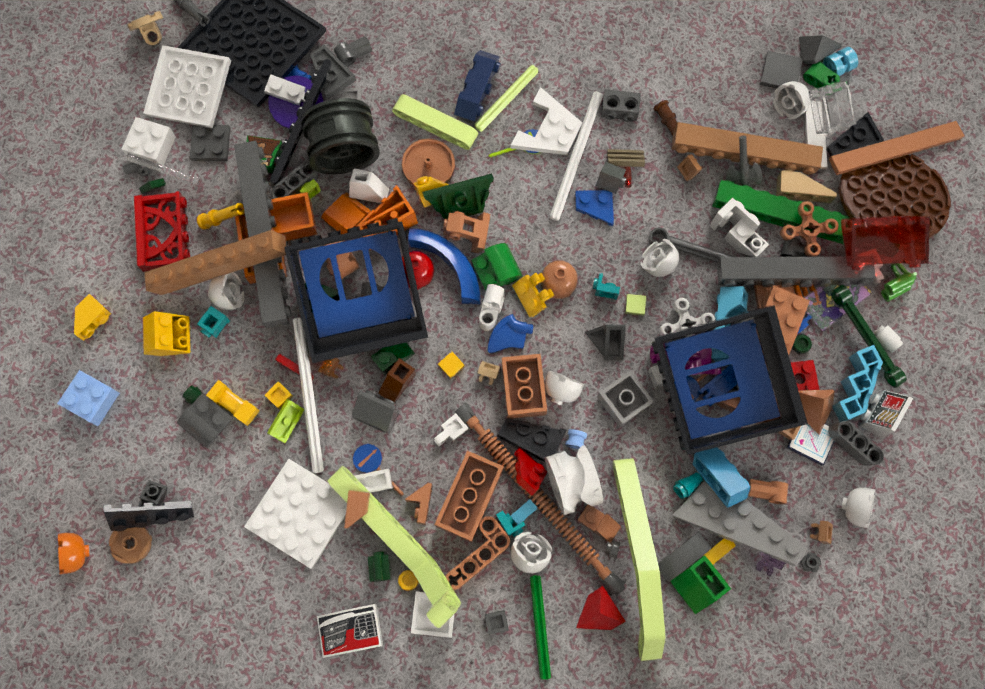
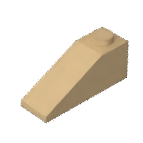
M788 169L781 171L777 177L776 196H785L792 200L832 203L837 197L836 192L800 172Z

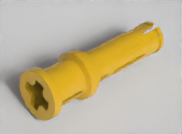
M237 203L221 210H210L207 214L201 213L197 216V224L203 230H207L211 226H218L224 220L243 215L245 213L244 209L240 211L239 209L244 208V205Z

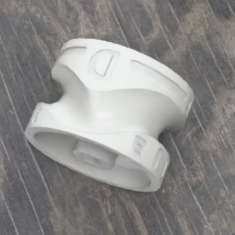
M585 445L580 447L576 457L569 456L566 451L545 457L549 480L563 515L575 512V506L580 501L590 506L603 503L602 489L597 471Z

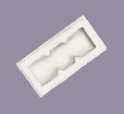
M389 469L355 475L370 493L393 488Z

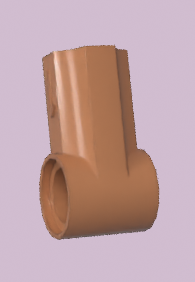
M749 479L750 491L748 497L765 499L775 504L787 503L788 483Z

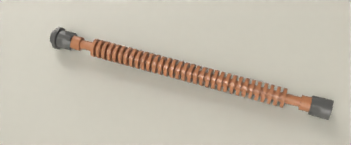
M467 403L461 405L455 413L480 435L478 440H482L481 444H485L484 447L486 449L489 448L487 451L489 453L492 452L491 455L495 456L494 459L498 460L497 462L505 467L504 470L506 472L510 470L507 474L511 475L513 473L511 478H516L515 464L518 461L516 459L513 460L514 456H510L511 453L507 452V448H504L503 444L500 445V440L496 441L498 438L496 436L493 437L494 434L490 433V429L485 430L480 425L479 419ZM541 487L532 496L529 494V499L533 497L532 502L537 501L535 503L536 506L540 504L538 507L539 511L543 508L544 510L541 513L547 512L546 518L550 516L548 521L551 522L553 520V526L557 524L555 529H561L559 534L564 532L562 537H568L565 539L566 542L571 540L569 545L574 544L572 549L578 548L576 553L581 552L579 557L585 556L583 561L588 560L586 565L592 564L599 572L598 575L610 591L609 594L618 596L625 589L623 585L626 582L611 572L607 566L604 567L597 559L600 555L598 553L594 555L596 550L594 549L591 552L590 549L593 547L591 545L587 547L589 542L587 541L584 544L583 541L586 539L584 537L580 539L582 534L580 533L577 536L576 534L579 531H573L575 526L573 525L570 528L569 526L572 523H566L569 519L567 517L564 520L562 519L565 515L562 514L560 516V510L556 512L558 507H552L555 504L554 502L549 504L551 499L548 498L546 500L547 494L542 496L544 491L539 492Z

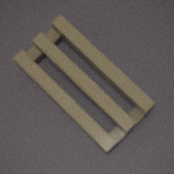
M607 149V162L610 164L625 167H644L645 165L644 150Z

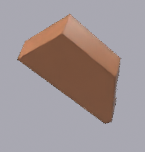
M349 490L344 528L351 527L368 513L370 492Z

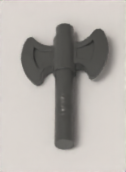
M744 135L740 136V166L736 168L734 164H731L726 173V180L732 182L740 180L741 186H748L749 179L760 184L762 181V170L756 162L749 168L747 162V137Z

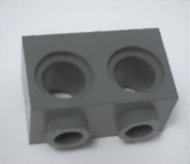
M605 89L601 117H605L608 120L623 119L626 122L637 121L641 93Z

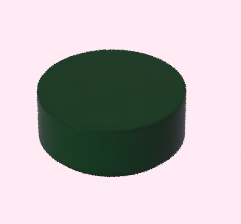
M797 335L792 349L798 354H805L811 349L812 341L807 335Z

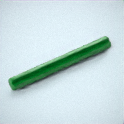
M533 575L530 577L539 674L541 680L551 679L541 576Z

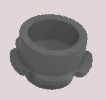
M615 539L607 544L606 554H609V558H617L620 542L615 541Z
M809 552L803 557L801 564L805 571L814 573L819 570L821 560L815 553Z

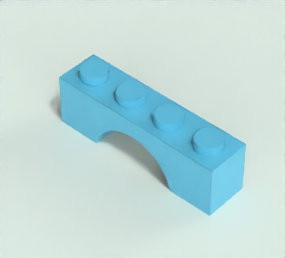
M743 286L720 288V294L717 295L718 311L715 312V320L747 311L748 293ZM730 323V324H727V325H723V326L716 327L714 330L719 329V328H723V327L730 326L731 323ZM712 348L711 358L715 362L729 358L723 351Z

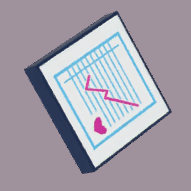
M809 424L800 427L795 439L789 440L786 448L823 466L834 443V440L828 433L830 426L825 424L819 435Z

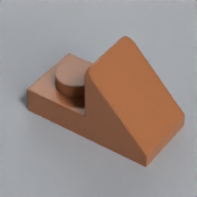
M432 483L425 484L405 499L406 502L420 504V507L416 506L414 516L418 524L426 525L433 487Z
M587 504L577 520L607 542H612L621 528L607 513L603 514Z

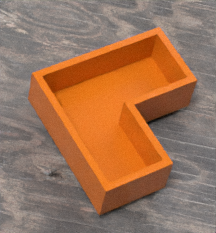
M308 192L272 199L274 209L271 210V216L275 217L277 226L274 227V231L284 235L286 241L317 235L312 203ZM245 213L236 216L235 221L239 241L249 238ZM282 256L280 269L284 270L285 277H287L284 256ZM254 267L244 268L247 281L250 284L256 283Z

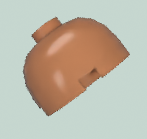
M563 260L549 263L542 271L545 280L541 282V287L543 290L551 289L554 294L552 298L563 299L570 296L578 284V275L575 268Z

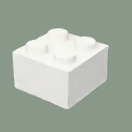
M135 117L123 144L122 151L129 159L163 168L176 136L170 127Z

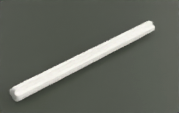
M595 91L592 95L550 214V219L554 221H559L602 100L603 94Z
M299 317L293 319L312 471L313 473L323 472L324 468L308 346L302 319Z

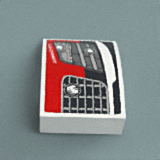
M377 604L317 616L323 658L383 646Z

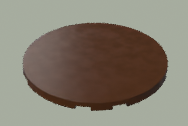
M913 154L842 173L839 182L840 200L850 219L870 236L897 245L918 244L935 236L949 218L951 198L948 188L935 169H931L924 163V160Z

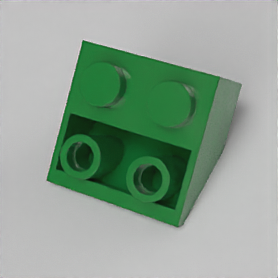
M706 555L702 556L670 581L694 614L713 604L731 590L730 586Z

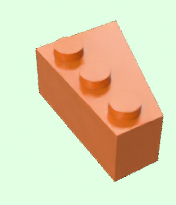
M396 185L393 188V192L387 198L384 197L381 200V204L375 210H372L357 227L360 226V230L367 229V224L379 222V226L386 224V220L398 218V222H403L405 231L418 224L414 210Z

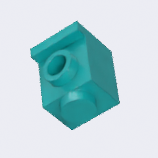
M210 306L197 325L201 328L200 332L206 337L210 338L212 335L217 338L226 324H229L230 320L226 315Z

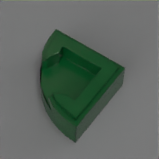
M164 178L149 181L141 186L139 190L141 194H146L152 189L165 186L166 183Z

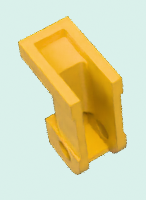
M220 380L206 394L208 398L225 408L246 426H249L260 412L247 400L244 401L233 393Z

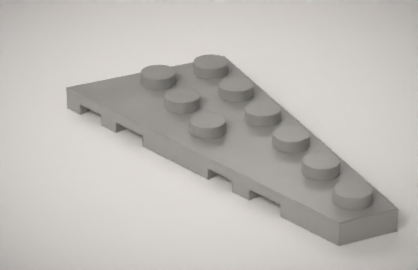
M706 481L672 515L673 518L679 521H685L694 527H700L737 544H743L752 550L763 552L792 566H796L809 552L806 546L746 499L727 508Z

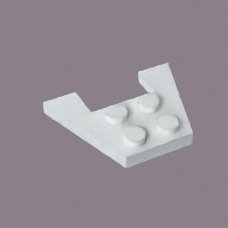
M540 87L533 105L548 111L535 137L518 130L511 148L568 155L582 126V122Z

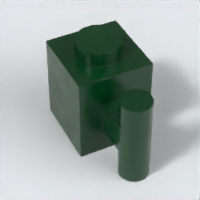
M384 551L373 552V556L368 557L370 582L392 580L390 556L388 554L385 555Z

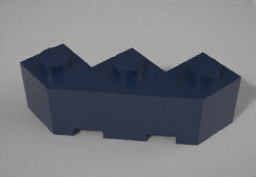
M482 50L475 54L473 67L469 69L464 81V89L460 91L454 115L471 121L481 117L484 106H481L482 101L487 95H490L492 90L491 78L499 72L501 67L499 62L500 56Z

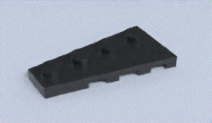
M192 501L164 502L162 506L144 503L142 507H131V504H122V508H111V505H103L110 530L117 532L134 527L143 528L152 524H166L176 520L185 521L194 517Z

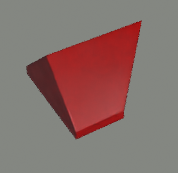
M602 586L588 595L576 628L612 630L626 621Z

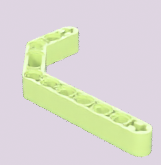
M633 458L613 460L614 476L636 575L640 616L639 657L641 661L662 659L666 636L660 571L635 461Z
M341 466L328 479L330 486L346 502L348 501L349 490L369 492L344 466ZM370 493L368 513L362 519L414 573L432 604L426 615L437 628H441L456 613L461 605V601L436 561Z

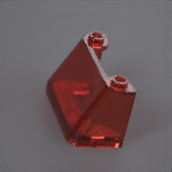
M886 216L841 219L847 266L851 267V270H864V266L875 264L904 263L909 264L910 268H919L921 264H929L930 217Z

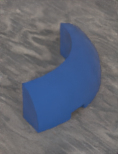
M410 228L408 236L409 247L422 249L442 258L454 271L458 279L462 304L480 305V288L477 276L465 255L453 243L436 233L418 228Z

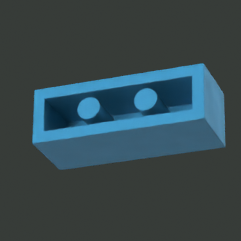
M716 447L695 453L692 465L727 508L747 499L750 491L748 481L739 474L735 465L729 462L722 450Z

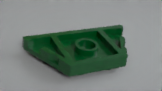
M491 173L422 193L424 198L432 204L433 208L444 219H448L449 213L455 211L462 212L465 216H472L483 213L485 201L490 193L489 187L491 182L494 181V177Z

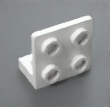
M732 198L717 212L709 226L715 231L719 226L723 228L729 221L736 225L742 219L755 231L760 222L754 214L749 213L744 208L741 202Z

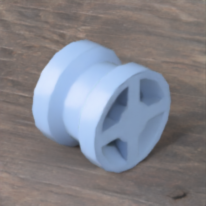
M569 429V439L566 441L565 446L579 450L584 445L587 433Z

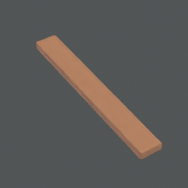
M953 121L834 155L829 158V161L836 175L957 141L962 139L964 134L957 121Z

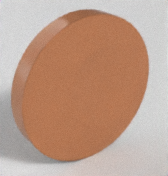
M422 139L414 142L407 148L402 158V169L405 178L412 185L417 182L418 178L423 176H430L448 183L455 170V159L450 148L443 142L436 139Z

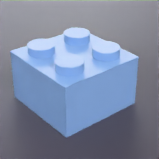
M79 370L57 404L88 422L99 426L120 393Z

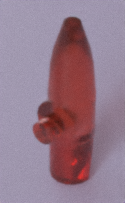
M624 166L626 170L624 177L627 178L625 187L630 188L632 186L631 167Z

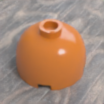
M58 533L59 574L76 572L84 565L85 557H90L89 545H85L83 538L78 534Z

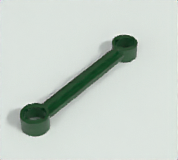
M840 285L832 290L831 297L833 301L844 309L867 346H875L883 362L881 367L884 370V378L889 385L897 388L906 382L905 373L901 368L893 364L852 301L853 296L850 290L845 285Z

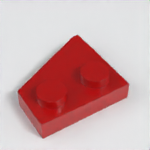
M519 447L514 452V456L518 457V462L515 464L517 471L516 480L532 496L537 492L548 472Z

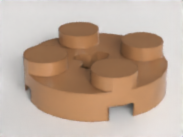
M145 527L128 528L120 532L113 531L109 539L111 555L121 563H138L148 555L151 549L152 536ZM133 538L135 545L128 549L126 541Z

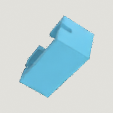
M529 499L511 517L516 525H518L538 508Z

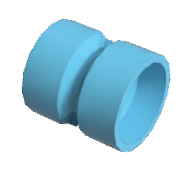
M845 47L837 53L825 57L823 64L841 76L845 72L858 67V57L851 47Z

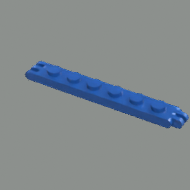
M808 315L805 319L803 318L797 335L809 326L807 321L812 318L811 315ZM729 365L721 374H718L701 388L698 394L701 395L707 391L708 394L703 397V399L728 393L737 385L733 366Z

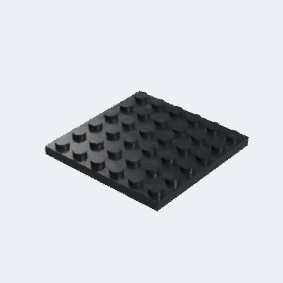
M221 0L207 15L210 19L209 23H205L206 26L199 24L178 48L229 57L231 63L225 86L259 108L269 97L268 94H265L264 90L270 74L282 79L286 78L323 36L326 28L285 0Z

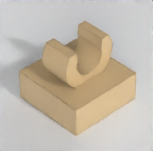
M482 361L478 370V374H481L479 382H482L483 377L487 376L490 378L489 385H492L494 379L499 374L500 366Z

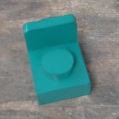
M599 273L598 278H594L592 289H596L595 296L617 300L620 287L613 283L603 284V273Z
M502 510L496 514V518L508 536L513 535V537H516L524 532V521L513 528L512 524H514V521L509 513L505 514Z

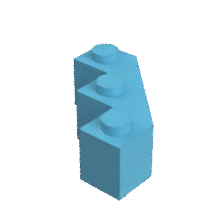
M874 345L857 351L849 357L856 373L841 381L848 398L833 405L839 422L849 421L867 411L868 402L883 363Z

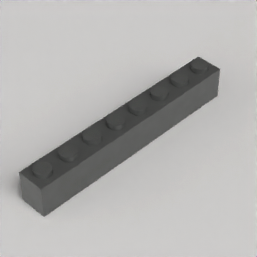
M721 257L717 263L718 286L734 287L736 285H743L746 288L754 287L755 285H762V287H772L774 285H781L782 287H791L793 285H800L801 287H810L812 285H819L820 287L831 285L866 287L876 278L873 257Z

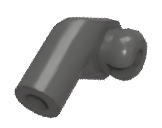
M141 161L123 166L125 174L133 172L141 176H148L150 174L149 166Z

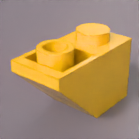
M90 294L75 307L74 334L83 341L90 338L94 334L95 329L99 325L104 324L111 314Z

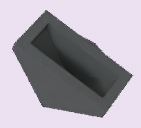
M823 35L799 37L803 64H815L842 47L840 43Z
M625 324L603 325L585 332L604 356V360H623Z

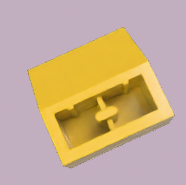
M154 311L143 317L144 354L168 356L191 353L189 316Z

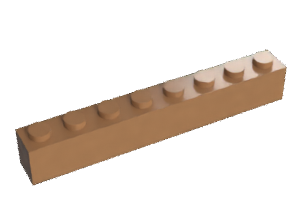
M678 122L674 128L671 150H676L678 153L689 152L694 153L696 156L707 155L712 156L714 159L724 158L730 159L732 162H740L739 137L744 135L747 137V162L750 165L756 162L758 165H765L768 168L801 171L807 175L815 174L821 168L822 146Z
M269 230L145 272L146 291L164 295L286 255L284 248L286 246L285 236Z

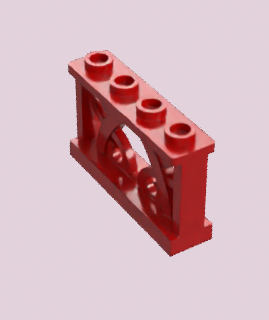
M179 191L159 195L134 196L137 266L142 272L190 257V251L187 249L189 234L185 225H188V217L184 208H187V200ZM174 202L176 204L174 211H170L171 206H167L165 212L162 211L166 203ZM159 204L158 209L147 207V205ZM154 216H156L154 223L149 224L148 219L152 218L154 220ZM160 219L165 220L173 227L172 233L162 244L157 237L148 234V231L158 226ZM155 241L158 247L156 248L155 244L149 247V243ZM174 248L179 250L178 256L174 259L167 258L164 253L168 251L174 255L172 250ZM159 255L163 258V260L150 261V259Z

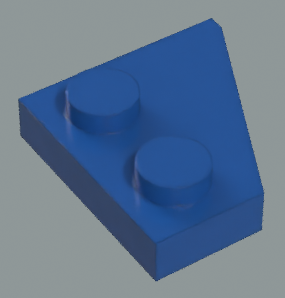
M607 190L575 191L576 211L588 214L596 220L600 219L607 222L610 226L614 225L612 192Z

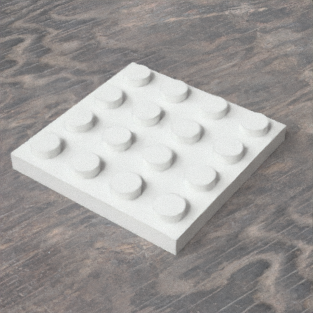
M162 45L143 114L150 117L213 128L231 59L229 57Z
M288 459L244 527L310 569H313L344 520L347 502L328 482Z

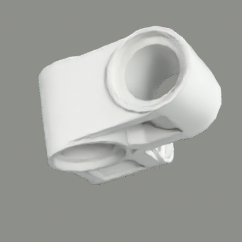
M489 284L487 286L482 302L479 326L484 331L494 329L503 306L504 289L498 285ZM488 317L492 319V322L485 323L483 319Z

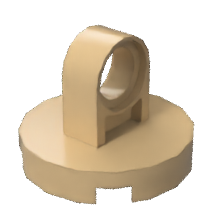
M160 11L154 12V15L143 16L127 24L130 31L139 29L145 42L149 45H156L162 40L161 32L156 24L157 21L163 19ZM151 31L157 34L155 42L150 41L148 38V34Z

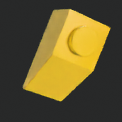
M430 176L420 177L417 179V182L413 183L419 201L424 208L432 204L424 198L422 192L449 185Z

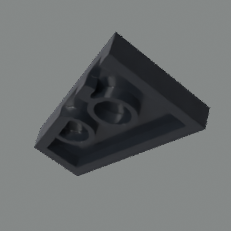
M867 112L846 132L833 141L826 150L831 157L883 142L884 139L869 112Z
M506 418L497 437L517 448L520 447L526 453L545 462V457L554 455L567 429H555L546 425L539 426L530 424V422Z

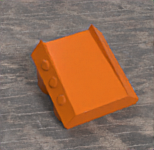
M346 192L324 211L321 218L329 226H332L337 231L340 230L341 234L348 233L347 229L357 227L371 211L355 198H350Z

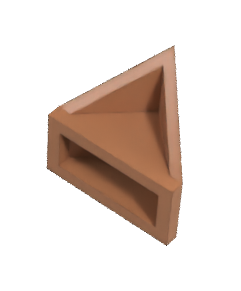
M801 390L799 394L807 423L820 435L832 410L835 391Z

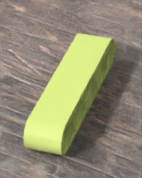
M404 94L399 97L392 109L396 116L465 150H470L478 136L477 130Z

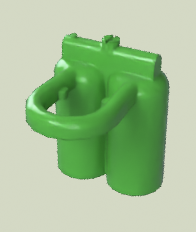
M899 261L891 263V269L897 278L884 284L885 289L881 291V295L887 302L909 291L911 285L916 280L917 272L911 274ZM896 266L903 272L902 275L897 271Z

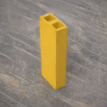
M723 538L704 555L712 564H715L736 545L734 542Z

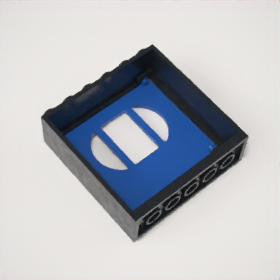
M398 218L386 220V224L379 226V222L367 224V229L360 230V226L347 229L348 233L341 234L339 230L327 233L328 237L322 238L321 235L308 237L309 241L303 242L302 239L288 242V246L284 247L312 363L428 338L402 221L398 222ZM395 229L398 230V235L400 239V244L402 248V253L405 261V266L407 270V275L409 279V284L412 292L417 317H415ZM369 249L378 252L385 259L388 266V281L380 292L377 290ZM298 250H302V251H299V255H300V260H301V264H302V268H303V272H304V276H305V280H306L307 289H306V287H305V283H304V279H303V274H302V270H301V266H300V262H299V258H298V254H297V251H298ZM362 250L372 294L347 300L336 256ZM327 258L331 259L340 297L339 301L328 296L320 283V270ZM309 300L311 301V305H312V309H313V314H314V318H315V322H316V326H317V330H318V334H319V339H318V337H317L316 328H315V324H314V320H313V316H312V312H311Z
M769 305L654 337L655 341L652 342L654 354L659 353L660 360L657 361L660 374L664 373L666 378L662 380L665 393L670 392L671 398L668 399L670 411H675L676 417H673L676 431H680L682 435L678 436L681 450H686L687 455L808 424L775 305ZM752 317L754 318V320L752 319V320H749V321H745V322H741V323H738V324L730 325V326H727V327L719 328V329L712 330V331H709V332H705V333H701V334H698V335L690 336V337H687V338L679 339V340H676V341L668 342V343H665V348H664V344H663L664 341L672 340V339H675V338L683 337V336H686V335L694 334V333H697V332L705 331V330H708V329L716 328V327H719V326L727 325V324H730V323L738 322V321L745 320V319H749V318H752ZM702 349H718L729 356L725 360L685 369L689 358ZM732 364L739 387L738 391L693 402L686 379L687 376ZM740 397L737 407L730 414L723 417H707L696 410L698 407ZM777 417H782V418H779V419H775V420H771V421H767V422H763V423H759V424H755V425H751V426H748V427L741 428L742 426L750 425V424H753V423H757V422H761V421H765V420H769V419H773V418H777ZM730 430V431H728V432H724V433L716 434V435H713V436H709V437H705V438H701V439H697V440L690 441V437H691V439H695V438H699V437H703V436L715 434V433H718V432Z

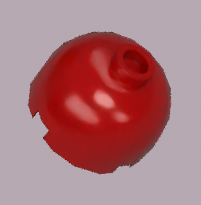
M411 251L409 253L417 288L421 289L431 283L434 277V265L427 254L421 251ZM402 256L408 288H410L404 257Z

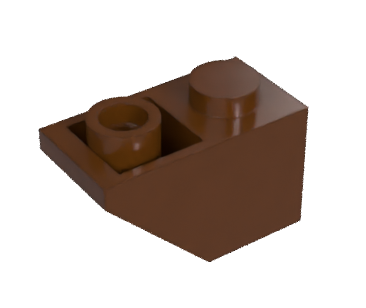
M399 358L387 374L378 394L396 403L416 376L415 368Z

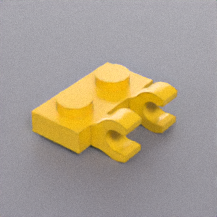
M534 273L532 276L525 275L512 285L529 317H534L547 308L545 301L554 296L551 289H544L540 293L538 292L536 285L545 280L542 273Z

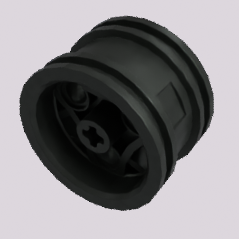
M351 98L327 100L312 106L302 115L301 124L304 137L309 140L310 145L308 146L307 154L310 167L313 170L323 174H345L353 172V169L361 170L368 167L378 159L380 149L378 140L371 130L373 126L371 108L365 102Z

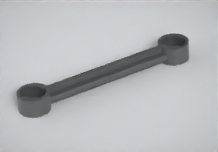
M660 227L653 229L649 236L650 245L655 242L652 237L661 233L677 250L717 263L721 257H735L669 236L668 232Z

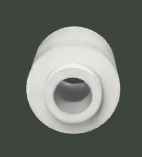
M881 325L874 332L876 338L886 351L889 350L893 353L903 344L900 340L901 337L888 325L886 327Z

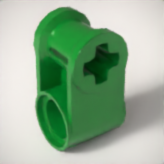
M821 62L812 64L803 74L805 82L825 95L833 94L840 82L839 75Z

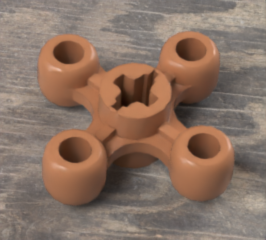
M809 201L802 202L798 206V214L802 217L801 225L797 227L786 225L781 229L780 235L784 240H791L796 236H801L806 241L805 255L807 257H816L821 252V247L816 242L817 235L821 232L826 234L835 233L838 229V222L835 219H827L823 223L813 220L814 205ZM808 227L809 229H814V230H813L812 232H810L809 230L806 231V230H804V229ZM786 230H789L791 235H788ZM811 247L814 248V250H815L814 253L811 252V250H810Z

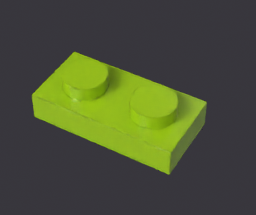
M286 399L267 434L286 443L302 416L304 408Z

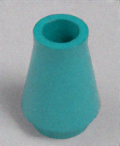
M695 472L676 481L673 490L679 498H688L697 486L703 482V479L699 473Z

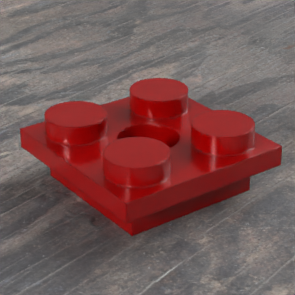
M814 360L791 362L794 376L800 375L803 378L802 384L796 383L798 391L820 390Z

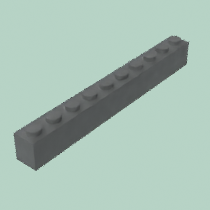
M257 141L235 144L234 149L248 236L252 237L269 230L274 231V227L277 226L275 217L271 216V210L274 208L272 199L268 198V193L271 190L269 182L265 180V175H268L266 164L262 162V158H265L263 147H259ZM282 256L253 265L262 322L266 328L290 324L289 317H292L290 306L286 305V299L289 298L286 287H283L285 273L283 269H280Z

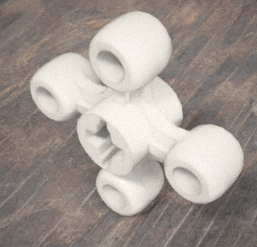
M679 298L673 304L674 310L679 314V321L676 324H662L659 328V334H667L664 331L665 328H668L669 333L688 328L682 327L685 323L692 324L691 327L707 323L705 318H708L709 322L715 321V317L712 313H704L699 318L690 316L688 313V300ZM679 303H682L684 305V308H681L679 306ZM695 333L686 335L685 338L695 335Z

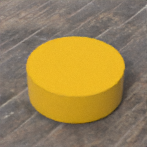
M411 570L403 571L398 578L399 586L406 591L414 590L419 583Z

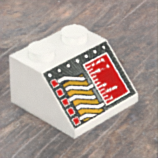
M886 390L879 394L876 393L870 400L872 404L870 409H867L866 413L861 417L863 421L860 426L879 438L895 432L913 398Z

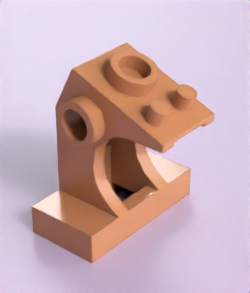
M458 211L449 213L448 219L444 220L443 230L446 231L443 232V235L446 236L447 240H460V237L469 239L472 242L471 252L478 254L485 249L491 214L483 212L475 219L465 216L464 213ZM463 225H471L473 227L472 232L463 230Z

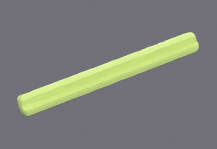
M531 65L475 123V128L482 132L538 74V68Z

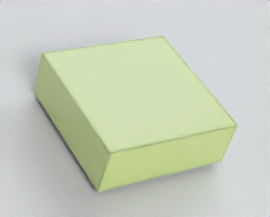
M627 294L625 314L644 316L646 296Z

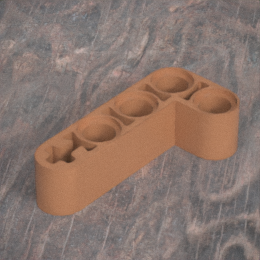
M484 517L479 524L480 531L487 541L445 576L448 582H450L449 577H457L459 573L456 571L460 569L462 574L467 577L465 580L460 577L457 580V586L452 584L453 590L460 589L508 549L510 538L493 517ZM486 521H491L494 524V529L490 532L485 531L482 527ZM498 537H504L507 544L500 548L496 546L495 540ZM484 549L489 550L491 553V558L486 561L482 560L479 556L480 552ZM468 562L475 565V571L471 574L464 571V565Z

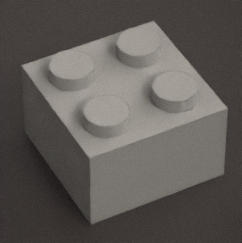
M631 370L600 391L597 396L619 428L644 412L654 403V400Z

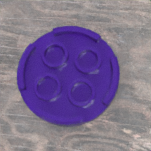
M302 76L284 78L287 81L304 86L305 92L307 89L310 90L313 85L310 79ZM320 93L316 104L324 102L322 93ZM269 95V109L274 120L279 125L290 129L291 124L296 123L298 118L296 114L300 106Z

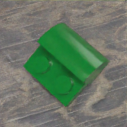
M506 243L488 247L484 253L471 260L485 290H487L489 284L502 287L523 277Z

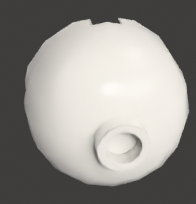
M791 81L784 83L774 92L773 104L776 111L781 116L784 113L789 117L788 119H796L808 109L811 102L808 88L800 82Z
M662 239L664 242L658 243L656 241L652 243L642 255L644 258L643 263L641 262L642 268L655 277H664L673 273L679 262L677 249L667 239Z
M232 272L211 280L208 297L216 307L222 310H234L243 305L244 291L240 294L239 285L243 284L239 276Z
M548 371L544 386L546 393L552 397L551 401L562 405L563 402L570 403L575 401L581 394L584 384L562 374Z
M856 488L849 493L848 498H843L842 509L845 510L846 517L852 524L869 529V519L872 515L875 498L874 489Z
M532 532L520 533L516 536L511 547V559L514 565L525 573L533 574L542 571L551 559L552 547L550 543L539 534L536 537L531 535Z

